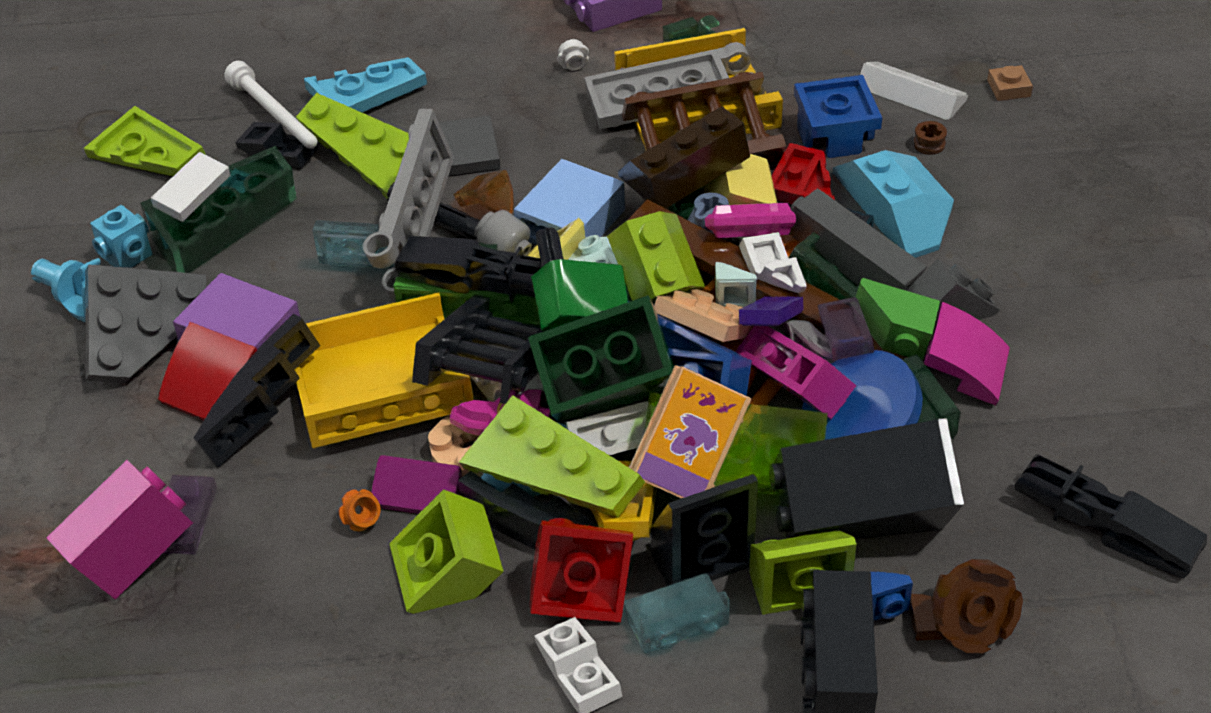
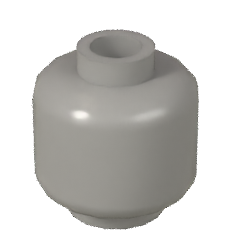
M500 210L495 213L492 211L488 212L480 220L474 232V235L477 237L476 241L479 242L480 246L494 250L516 253L520 246L522 247L523 255L526 256L532 247V244L528 242L530 228L506 210Z

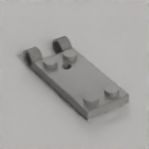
M734 42L723 48L584 77L585 88L599 128L618 127L638 121V119L623 121L622 111L625 98L637 92L653 93L729 78L727 72L733 75L745 72L750 66L751 59L745 46ZM742 55L739 60L729 62L732 57ZM763 84L761 86L759 95L765 94Z
M433 109L418 110L415 122L409 128V140L385 213H382L379 219V231L368 236L363 243V250L373 267L386 268L394 264L410 236L430 237L454 159V155ZM388 246L383 252L374 254L379 248ZM395 267L389 269L382 277V285L388 297L394 302L396 300L393 285L396 277H399Z

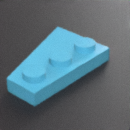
M409 57L369 65L365 72L348 74L347 70L334 72L335 78L317 81L316 76L304 78L305 88L312 96L317 92L360 112L380 106L387 101L410 93L427 84L426 73Z

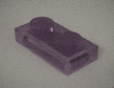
M172 475L169 487L187 504L181 511L193 524L163 553L196 555L217 489L214 477Z

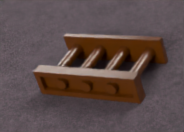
M741 72L731 78L653 93L637 92L624 99L623 121L638 119L647 150L660 143L652 115L672 111L677 131H680L691 125L686 111L687 108L706 105L708 113L721 107L720 102L735 99L741 100L752 135V139L747 141L750 154L766 158L769 165L779 163L787 147L783 134L773 136L766 134L754 96L760 93L764 80L763 72L752 74Z

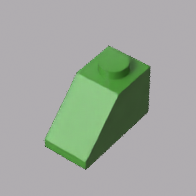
M862 278L851 311L883 350L922 361L933 334L940 301Z

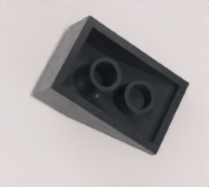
M754 474L670 502L651 527V556L673 595L750 568V545L755 544L758 480Z

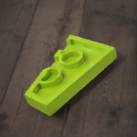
M136 106L132 107L83 148L87 157L169 176H174L199 152L206 155L201 145Z

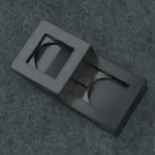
M253 122L235 142L238 149L256 158L295 168H302L319 148L317 144L316 147L309 149L294 135H286L281 123Z

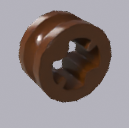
M936 121L919 123L915 128L913 143L915 149L928 155L942 152L946 144V127Z

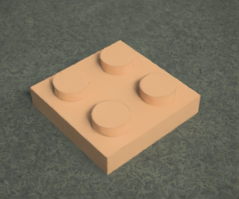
M691 289L690 293L674 291L673 295L657 296L654 305L657 314L722 342L746 338L754 327L739 324V309L743 307L726 303L724 307L713 302V295L697 289Z

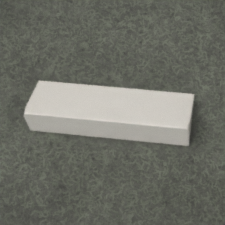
M881 62L864 63L860 74L864 76L871 93L945 120L952 118L968 98L965 92Z

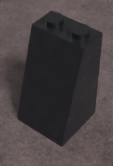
M947 418L783 447L780 449L774 463H771L769 467L771 487L773 490H779L781 505L776 507L777 526L779 532L786 533V539L835 530L849 534L855 539L940 531L944 529L964 505Z

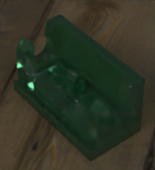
M813 232L795 246L789 258L796 257L805 282L852 306L859 285L856 286L834 264H831L815 250L816 246L814 243L820 237Z

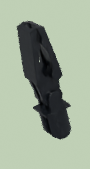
M410 236L395 261V270L399 277L464 294L469 293L470 290L508 294L510 302L514 301L516 295L535 298L531 276L542 268L540 258L524 256L520 246L516 253L480 246L479 242L472 239Z
M1036 454L1015 483L1016 491L1056 511L1053 518L1054 521H1057L1059 516L1077 525L1094 527L1104 533L1101 538L1104 546L1183 579L1191 572L1195 561L1207 544V534L1134 491L1126 492L1123 497L1110 493L1104 484L1082 474L1084 467L1082 465L1074 472Z

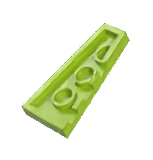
M316 92L296 116V119L317 138L318 142L327 149L333 150L343 163L348 167L352 166L371 186H376L386 199L389 198L387 192L396 180L409 140V133Z

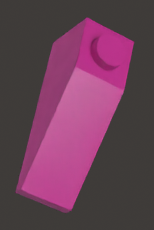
M754 326L735 351L752 360L751 365L830 419L834 417L857 386L827 360L769 326Z

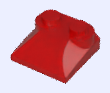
M555 518L549 521L541 520L531 578L530 613L621 622L633 532L579 525L565 518Z

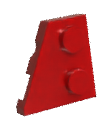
M789 143L772 174L777 201L793 204L799 197L805 198L817 188L835 200L830 189L831 179L829 171L826 170L824 151Z

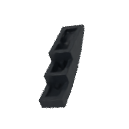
M293 313L237 372L214 403L193 439L216 467L221 466L279 412L274 402L300 379L295 369L321 346L304 320Z
M469 471L458 480L460 496L484 505L490 527L532 549L536 548L541 520L549 521L555 518H565L575 524L599 527L557 495L547 504L543 505L514 483L504 491L499 492L472 471Z

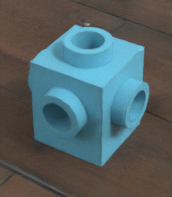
M120 205L90 223L95 237L92 240L94 249L100 257L112 266L131 268L153 255L147 237L149 227L141 215H134L124 206Z

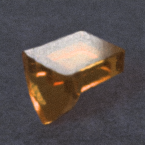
M506 170L478 175L453 194L460 207L480 203L483 207L494 213L500 210L513 213V189Z

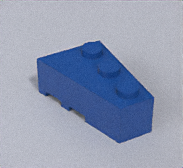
M657 314L674 366H683L747 396L752 360L669 318Z

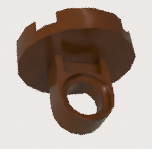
M972 559L957 565L947 575L940 574L932 595L934 598L932 614L935 628L943 639L966 653H985L991 650L987 646L993 644L998 638L1001 637L1006 640L1013 633L1020 620L1023 605L1022 593L1016 590L1015 581L1013 580L1016 578L1012 572L988 559Z

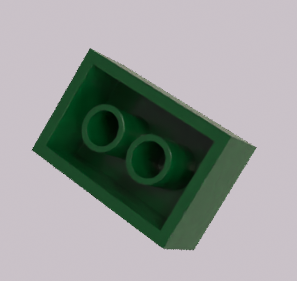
M649 295L528 337L551 415L557 422L562 424L574 419L620 408L663 393L674 368L657 312Z

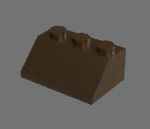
M721 106L629 161L617 171L619 178L643 199H648L666 209L751 157L744 123Z

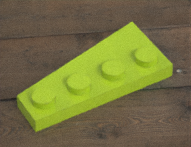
M513 395L459 461L465 470L475 473L479 471L493 475L497 480L510 484L512 482L522 484L544 495L549 493L566 498L570 503L617 518L645 484L640 474Z

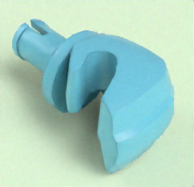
M96 258L85 264L77 260H69L61 266L51 263L46 259L37 260L31 269L32 279L35 282L50 286L54 299L62 303L73 317L85 322V270L88 264L100 265L101 260Z

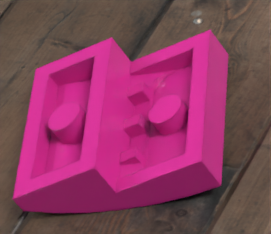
M942 302L937 312L924 365L960 378L957 391L996 406L1000 397L1010 347L992 329L975 317Z

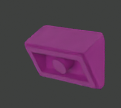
M381 455L376 465L371 493L378 499L381 509L419 514L443 489L460 495L458 480L462 478V471L460 466Z

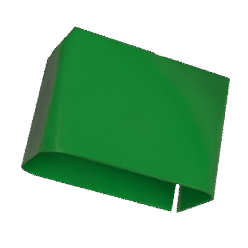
M557 259L548 262L531 276L542 331L550 330L628 302L623 266L618 264Z

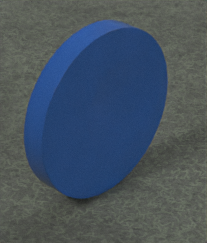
M865 350L846 355L831 364L857 385L832 419L826 417L805 402L802 409L804 430L810 441L816 442L917 423L922 410L923 398L921 386L916 376L903 360L888 352Z

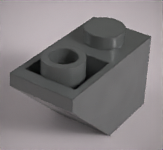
M937 259L906 290L939 300V308L942 302L970 314L978 320L994 316L1000 311L991 298L994 295V291L984 280L979 277L973 280L960 265L955 264L951 267L940 259Z

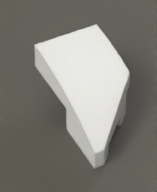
M779 232L742 239L739 248L750 273L755 274L757 279L796 293L805 291L807 285L796 257L788 258Z

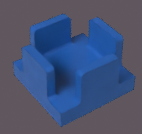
M863 75L794 84V97L798 104L797 129L805 147H813V138L827 137L826 154L828 158L856 155L862 152L863 135H865L867 140L874 139L875 130L881 129L882 116Z

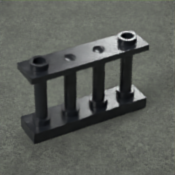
M475 294L416 342L412 382L428 386L441 373H445L446 370L502 383L500 403L506 404L512 395L516 397L519 392H524L527 384L539 373L528 337L544 331L539 326L493 316V313L489 311L490 297Z

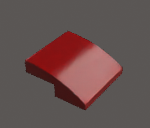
M189 322L168 364L158 400L162 404L204 421L214 403L237 372L257 351V348Z

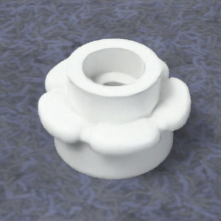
M571 39L565 41L558 49L557 61L562 65L563 69L579 70L589 60V49L579 40Z

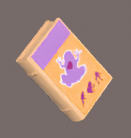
M675 365L629 468L640 474L646 483L679 498H685L714 488V482L738 428L744 422L743 417L751 402V398L683 366Z

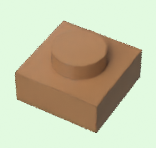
M1022 65L989 69L987 81L997 101L1031 97L1033 85Z

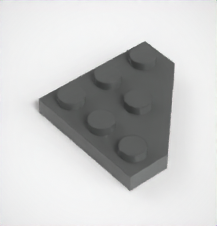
M88 264L85 270L86 381L127 383L149 361L157 357L177 339L173 321L206 288V275Z

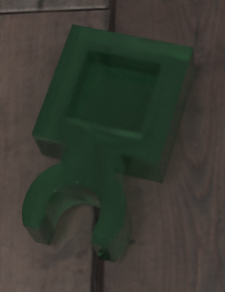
M708 15L699 22L690 17L664 25L663 43L714 34L715 31L710 29L719 26V21L713 15Z

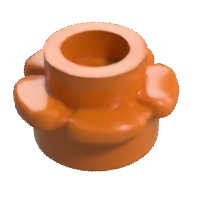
M353 489L346 492L342 497L341 501L343 504L339 508L338 513L344 525H349L351 530L360 532L377 522L381 512L380 503L370 491L366 489H361L360 491ZM357 506L361 507V512L359 514H357L355 511V508Z

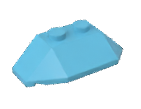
M884 150L833 167L835 177L866 214L873 215L874 223L888 239L915 258L939 250L954 199L916 157Z

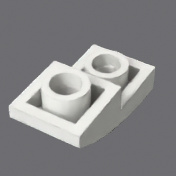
M576 617L534 636L547 665L578 713H590L623 697L619 681L599 658L596 642Z

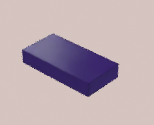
M763 297L739 309V324H742V326H779L804 311L803 297Z

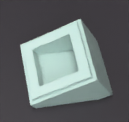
M715 262V302L724 307L726 303L745 307L755 302L756 275L725 263Z

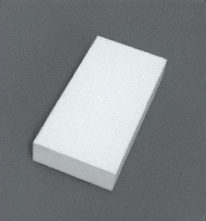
M199 152L151 197L153 207L183 222L230 176L229 167Z

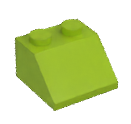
M659 211L625 221L607 236L618 265L623 266L625 283L632 301L649 295L652 303L655 304L657 296L673 295L674 291L690 293L691 289L701 290L705 287L677 214Z
M444 489L389 543L406 611L415 614L475 599L504 572L484 505Z
M840 530L781 540L771 539L750 545L749 573L762 615L802 608L803 589H812L813 570L854 571L857 545L855 538Z

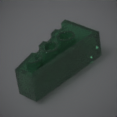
M276 146L229 165L230 176L183 222L153 207L151 198L140 203L144 220L149 227L148 234L173 272L191 273L297 199L292 168Z

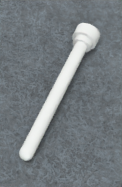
M234 61L228 65L224 77L231 87L237 91H247L305 147L309 149L316 147L317 138L255 81V73L251 67L243 61Z

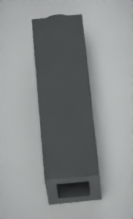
M818 188L805 198L799 197L790 208L796 215V223L791 227L789 235L857 285H860L861 279L865 278L907 290L927 268L925 264Z

